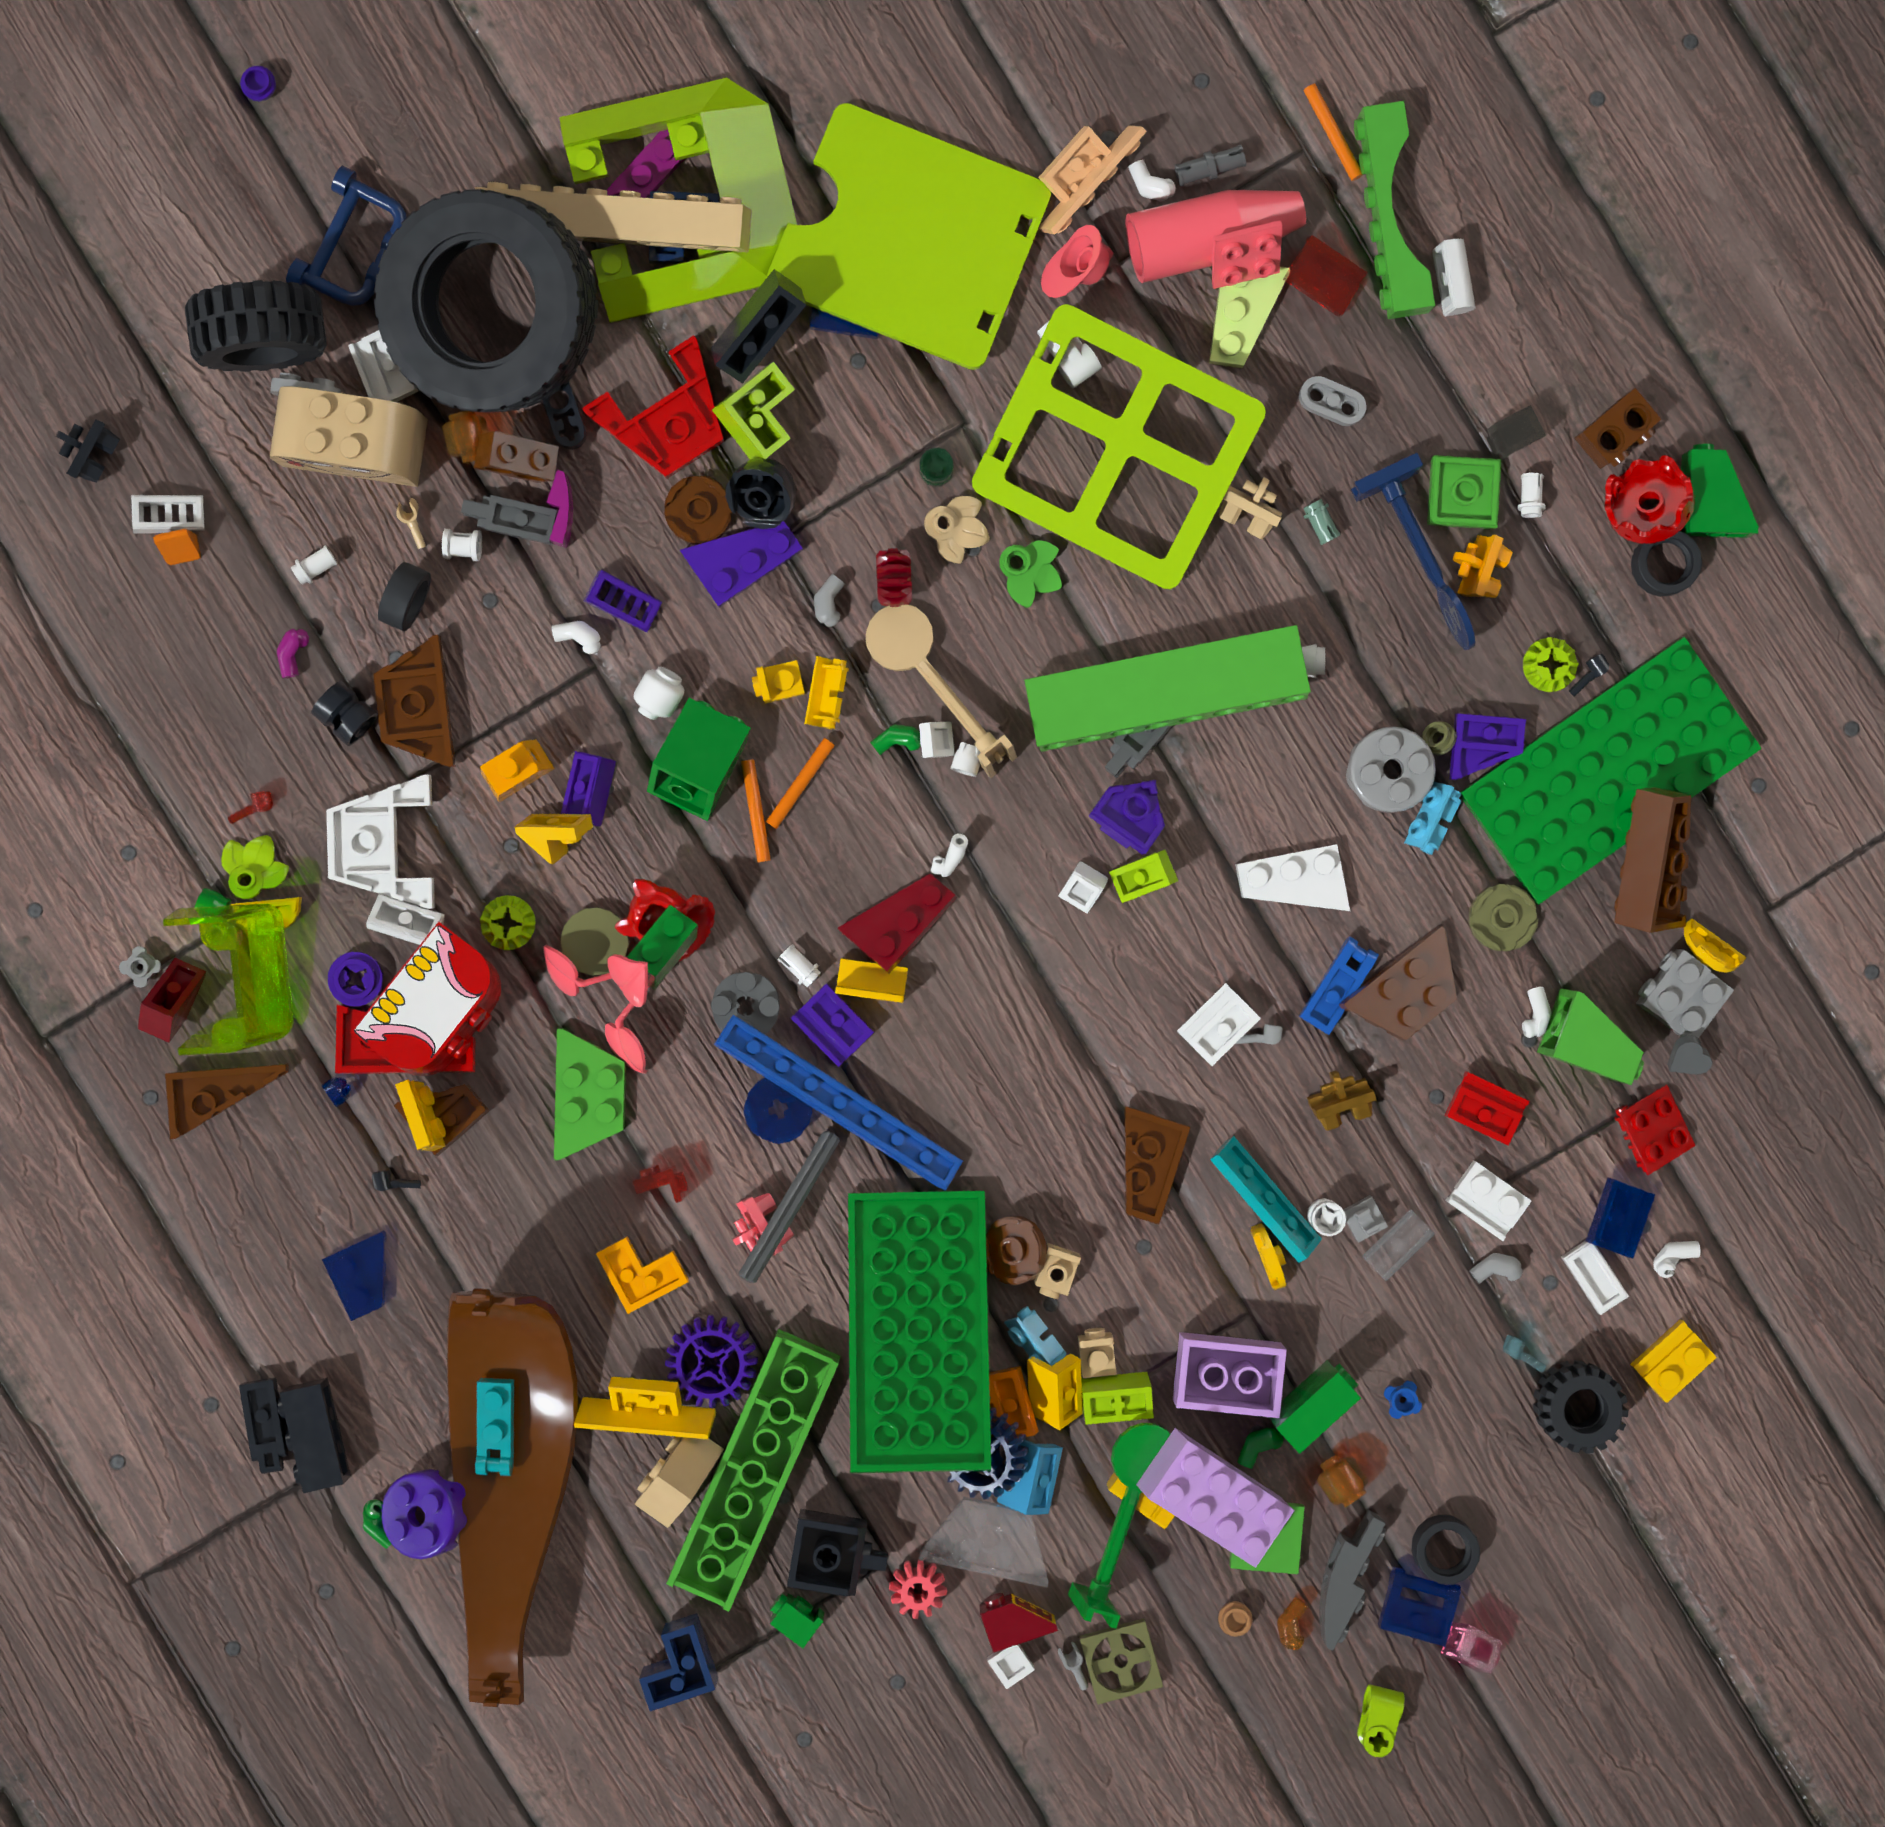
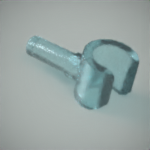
M1507 1335L1503 1345V1351L1506 1354L1523 1362L1525 1361L1540 1372L1545 1370L1546 1365L1530 1354L1523 1352L1526 1341Z

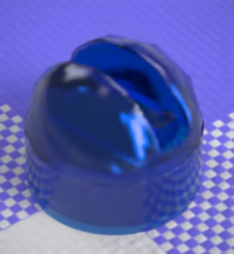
M334 1077L321 1085L336 1107L346 1102L351 1095V1085L347 1084V1080L342 1077Z

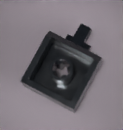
M800 1509L787 1587L841 1596H855L859 1574L867 1575L868 1569L886 1571L888 1552L872 1549V1543L865 1541L866 1519ZM824 1548L832 1549L831 1558L823 1557Z

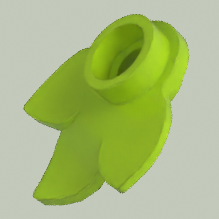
M269 835L256 837L248 842L245 847L231 839L223 849L221 857L222 866L230 875L228 880L229 888L238 898L251 899L256 897L262 889L276 888L285 880L289 872L288 865L274 861L275 847ZM249 876L252 878L249 885H240V880L243 877Z

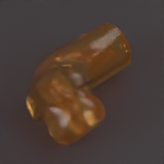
M1296 1596L1277 1620L1280 1641L1285 1648L1299 1650L1304 1644V1637L1300 1635L1298 1621L1309 1608Z

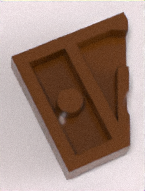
M464 1084L449 1088L446 1091L432 1093L435 1103L431 1106L435 1117L441 1120L446 1132V1136L443 1137L445 1147L431 1151L435 1156H439L490 1111L469 1085ZM401 1101L397 1102L394 1107L407 1121Z

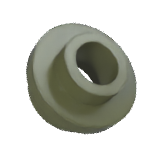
M1442 721L1429 724L1424 729L1422 739L1430 747L1433 755H1443L1449 752L1455 745L1457 738L1455 729L1449 723ZM1444 735L1443 739L1437 743L1439 737Z

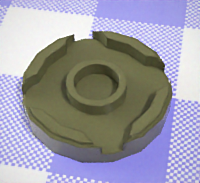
M1497 884L1485 888L1475 897L1469 908L1468 922L1472 934L1481 945L1495 951L1515 950L1524 946L1534 935L1538 925L1537 908L1535 901L1525 890L1515 885Z
M599 907L583 909L572 915L564 925L560 938L562 953L572 961L578 972L591 976L609 973L608 958L611 955L618 954L626 957L630 946L629 936H624L615 929L616 922L621 920V918L612 911Z

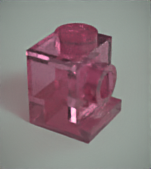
M1452 1622L1441 1655L1449 1657L1476 1672L1491 1674L1492 1669L1499 1662V1650L1502 1641L1470 1624Z

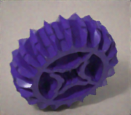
M708 1315L706 1326L703 1325L700 1317H696L694 1319L695 1330L685 1323L682 1326L685 1336L675 1333L672 1337L673 1341L679 1346L669 1345L667 1348V1353L675 1356V1358L666 1359L665 1366L676 1368L668 1373V1380L679 1378L680 1391L684 1387L688 1390L683 1399L689 1401L693 1394L698 1396L696 1401L697 1407L702 1406L704 1398L709 1399L710 1408L716 1407L717 1398H720L724 1406H728L730 1403L729 1393L733 1398L739 1400L742 1394L738 1386L744 1390H749L751 1387V1383L745 1377L755 1378L757 1371L748 1366L757 1364L758 1357L747 1354L753 1352L756 1349L755 1343L743 1344L750 1334L748 1331H745L738 1336L736 1334L740 1326L738 1322L733 1323L731 1329L725 1327L727 1323V1317L722 1316L719 1325H714V1315ZM718 1336L727 1340L728 1343L725 1342L721 1346L714 1347L708 1344L706 1340L702 1341L700 1337ZM691 1343L695 1348L694 1353L698 1357V1364L688 1373L684 1363V1354L687 1346ZM736 1350L740 1367L738 1374L732 1380L728 1374L729 1370L725 1365V1360ZM708 1355V1357L714 1358L721 1355L717 1363L719 1368L712 1364L702 1369L707 1359L705 1356ZM709 1376L714 1378L718 1384L722 1383L723 1386L707 1387L697 1383L696 1380L698 1381L703 1377Z

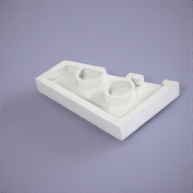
M1337 844L1235 864L1242 898L1350 911Z

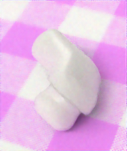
M574 621L552 625L555 642L574 639L583 646V651L587 654H593L600 650L601 644L599 641L601 638L599 633L585 622Z
M955 834L952 836L946 858L940 856L933 858L931 866L933 874H941V877H947L952 874L964 857L968 845V839L965 835Z
M1683 1241L1665 1244L1654 1258V1270L1663 1278L1673 1276L1676 1264L1680 1259L1700 1257L1699 1242Z

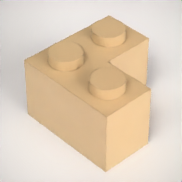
M674 1436L665 1449L670 1453L667 1459L663 1460L660 1458L638 1486L637 1490L641 1492V1495L635 1505L668 1528L691 1502L724 1450L710 1439Z

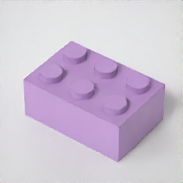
M1179 1332L1172 1400L1176 1408L1280 1418L1287 1349L1281 1342Z

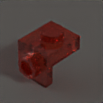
M659 1164L639 1170L640 1176L633 1180L636 1194L670 1184L676 1203L685 1199L684 1192L689 1191L683 1171L677 1172L675 1165L661 1170Z

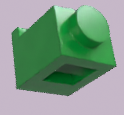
M781 1593L770 1607V1611L773 1612L770 1624L803 1649L824 1622L825 1612L819 1608L814 1613L812 1611L813 1606L803 1597L797 1596L795 1598L789 1593L786 1596Z

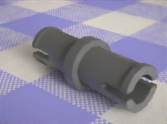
M1241 144L1213 154L1211 151L1203 153V157L1174 164L1177 179L1179 178V186H1184V184L1207 177L1210 180L1216 179L1217 174L1239 167H1246V158L1244 152H1242Z

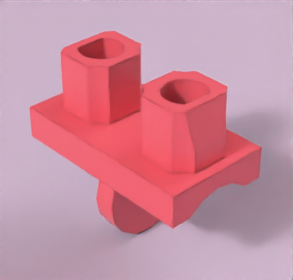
M770 1193L754 1198H745L736 1203L744 1219L740 1218L734 1222L740 1233L732 1239L735 1245L745 1241L750 1252L753 1250L757 1243L755 1238L757 1241L759 1240L768 1224L764 1216L777 1209ZM790 1227L777 1246L773 1256L783 1251L781 1246L794 1236Z

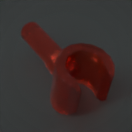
M260 791L250 794L252 805L246 806L242 810L228 816V821L233 824L248 815L271 810L273 808L271 792Z

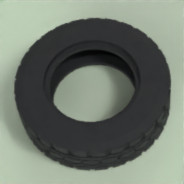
M469 189L463 192L454 191L443 194L440 199L434 198L419 207L420 210L413 211L401 223L400 229L397 228L387 243L389 246L387 250H384L378 266L380 268L379 274H376L374 290L376 293V299H374L375 313L379 321L378 328L382 341L386 343V350L392 361L400 367L399 371L411 384L417 385L419 391L431 399L436 398L441 404L452 408H459L460 410L506 412L527 408L540 403L542 399H548L561 389L560 386L562 384H567L577 372L576 368L578 365H582L589 351V343L593 341L596 325H594L598 313V300H595V293H597L594 275L591 274L590 269L592 267L586 253L580 249L581 244L571 230H566L565 224L553 213H548L545 208L532 201L491 190ZM497 243L511 251L525 266L534 286L536 307L530 331L519 347L499 360L485 363L466 355L452 342L442 324L438 301L442 279L451 263L461 253L480 244Z

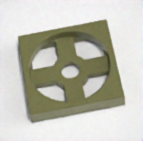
M1145 1618L1117 1625L1116 1629L1110 1627L1079 1636L1097 1705L1163 1687ZM1121 1633L1137 1637L1145 1646L1130 1650L1124 1646ZM1108 1637L1111 1648L1108 1655L1092 1660L1093 1653L1098 1644ZM1119 1654L1127 1657V1664L1123 1667H1119L1114 1663L1115 1657ZM1149 1661L1150 1669L1146 1678L1141 1682L1134 1683L1131 1674L1134 1664ZM1113 1671L1118 1674L1121 1687L1110 1689L1099 1682L1097 1675Z

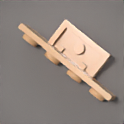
M1128 125L1108 148L1089 126H1083L1038 177L1060 201L1040 224L1039 229L1041 232L1055 235L1064 231L1071 224V216L1078 208L1086 206L1094 198V190L1117 172V164L1125 156H1129L1137 150L1141 143L1139 140L1147 131L1141 126Z

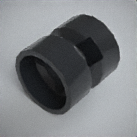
M339 681L318 699L311 710V714L324 726H333V734L344 744L350 746L371 728L378 717V713L365 701L357 702V694L344 682Z

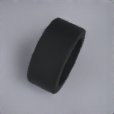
M1681 531L1661 542L1652 544L1639 543L1634 549L1631 559L1632 575L1638 586L1647 593L1659 597L1672 596L1691 587L1699 577L1702 567L1701 551L1698 545L1689 535ZM1670 543L1676 545L1681 549L1685 557V571L1678 580L1672 583H1662L1655 580L1647 568L1648 554L1658 544Z
M404 561L392 574L383 592L378 609V620L403 632L407 631L415 622L426 600L431 583V573Z
M1436 1515L1420 1524L1413 1535L1411 1551L1415 1563L1429 1579L1439 1584L1453 1585L1465 1581L1474 1573L1480 1560V1546L1476 1535L1462 1520L1452 1515ZM1442 1530H1452L1458 1533L1465 1543L1463 1559L1455 1567L1449 1569H1440L1433 1566L1426 1555L1428 1540L1436 1532Z

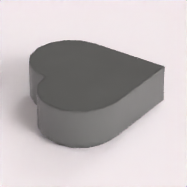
M1685 1035L1676 1040L1667 1065L1670 1072L1697 1075L1710 1070L1712 1059L1709 1051L1702 1047L1700 1040L1696 1036Z

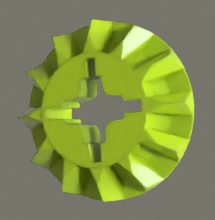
M1553 637L1543 638L1533 643L1526 651L1523 659V671L1526 679L1533 687L1544 692H1555L1566 688L1576 678L1575 674L1579 665L1575 650L1565 640ZM1549 654L1553 655L1554 661L1564 663V665L1554 669L1552 679L1549 668L1538 666V663L1549 660Z
M510 895L497 897L485 906L480 918L482 935L492 946L503 950H513L525 945L531 939L536 924L534 912L529 904L519 897ZM508 908H510L511 919L522 923V926L510 927L507 938H505L504 926L494 923V920L505 918Z

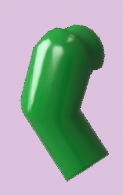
M894 724L870 743L879 755H882L894 744L903 745L910 751H915L921 747L920 731L913 726Z
M1269 1427L1251 1432L1246 1437L1237 1463L1253 1469L1260 1452L1270 1449L1276 1450L1282 1446L1283 1435L1274 1428Z

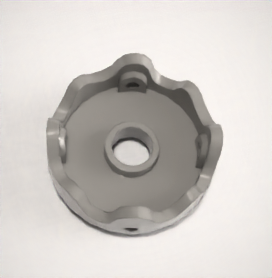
M1395 726L1383 727L1370 732L1353 747L1346 771V780L1349 787L1365 806L1386 813L1400 812L1414 807L1429 793L1435 778V759L1425 740L1415 732ZM1388 760H1396L1401 766V774L1396 779H1390L1384 774V764Z

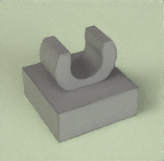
M1370 1195L1343 1209L1346 1215V1223L1358 1243L1388 1227L1373 1197Z

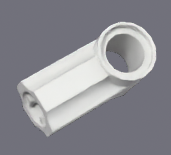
M1049 321L1038 330L1037 334L1040 338H1042ZM1078 337L1072 339L1058 367L1061 375L1072 388H1075L1102 369L1095 353L1086 343L1082 344ZM1050 341L1047 348L1054 358L1060 345Z

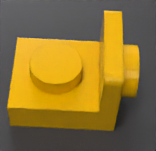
M797 660L769 667H756L758 676L752 677V683L756 697L762 696L765 704L805 695Z

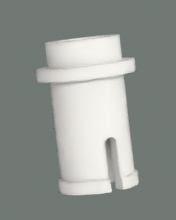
M1524 473L1521 475V504L1518 505V510L1521 511L1522 517H1541L1542 511L1546 509V505L1542 503L1543 474Z
M325 545L322 549L304 560H295L296 564L291 569L302 585L306 582L311 584L314 577L332 566H336L338 562Z
M793 944L777 959L799 979V985L803 983L807 988L821 974L817 969L819 965L817 963L813 965Z

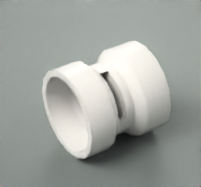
M1326 1198L1317 1199L1308 1208V1222L1320 1234L1334 1236L1345 1227V1212L1342 1207L1332 1200Z

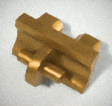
M1337 1070L1329 1073L1331 1082L1320 1086L1321 1093L1307 1097L1311 1110L1327 1131L1340 1127L1342 1121L1339 1113L1351 1109L1355 1120L1371 1117L1373 1115L1372 1102L1376 1101L1373 1089H1370L1365 1078L1355 1081L1353 1075L1341 1079Z

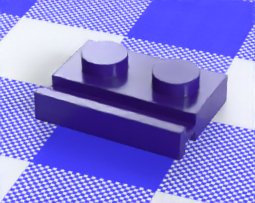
M827 983L791 1017L803 1032L838 1067L874 1033Z

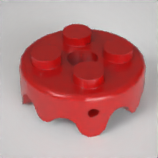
M1662 455L1657 461L1635 460L1621 476L1611 474L1606 481L1604 507L1612 528L1628 541L1640 544L1664 541L1682 530L1693 513L1695 498L1691 480L1669 456ZM1654 498L1660 501L1654 509L1645 510L1641 508L1643 502L1648 499Z

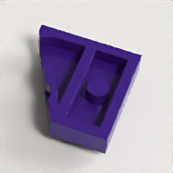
M1455 714L1454 729L1457 738L1452 748L1449 780H1458L1466 775L1522 754L1526 719Z

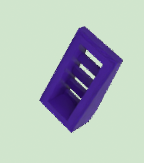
M603 570L597 572L583 600L646 633L662 604V601ZM606 582L611 586L604 600L601 601L598 599V596ZM617 589H620L623 593L616 607H613L610 603ZM630 595H632L636 599L629 613L626 614L622 611ZM644 601L649 605L642 619L638 620L635 616Z

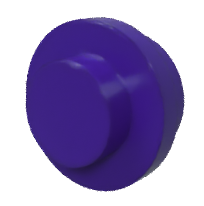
M252 66L246 69L241 77V89L253 101H265L275 92V77L270 70L263 66Z

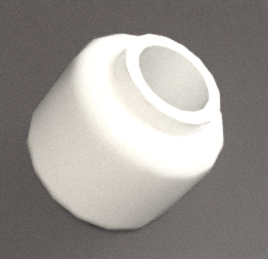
M658 667L657 670H647L633 696L636 703L640 706L638 711L652 720H656L657 717H671L684 695V688L681 685L682 679L676 673L664 667Z

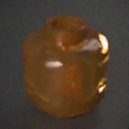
M473 411L449 415V421L443 425V433L449 455L461 457L463 463L474 462L479 443V434L489 432L486 419L483 416L476 415V412Z
M1335 1454L1320 1465L1323 1472L1318 1475L1317 1483L1333 1505L1342 1504L1346 1508L1367 1493L1365 1487L1368 1484V1478L1353 1457L1346 1456L1340 1459Z

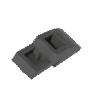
M1367 1509L1352 1539L1339 1533L1325 1568L1321 1585L1319 1621L1322 1640L1326 1647L1332 1651L1337 1643L1341 1644L1345 1640L1349 1631L1348 1622L1353 1613L1357 1614L1365 1602V1589L1356 1578L1357 1576L1362 1577L1369 1565L1370 1559L1368 1556L1373 1546L1378 1547L1385 1536L1386 1529L1384 1526L1386 1523L1380 1515Z

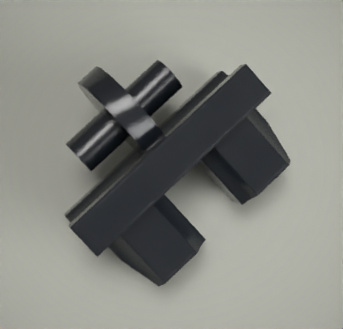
M95 419L83 443L78 441L84 428L75 423L68 435L58 431L56 437L65 441L59 451L60 455L69 458L74 447L79 449L66 474L75 479L79 476L85 480L97 483L105 467L88 458L93 446L112 455L120 438L104 428L105 423Z

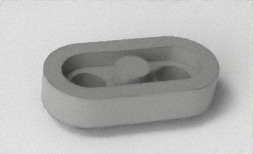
M280 373L279 378H272L270 393L278 396L280 387L284 386L341 393V390L334 387L335 382L329 379L314 378L312 383L301 381V377L295 374Z
M1311 377L1300 388L1299 401L1304 409L1339 425H1355L1365 415L1366 401L1359 392L1325 377ZM1313 390L1320 392L1321 400L1313 401L1310 397V392ZM1349 404L1353 409L1352 414H1344L1341 409L1342 405Z

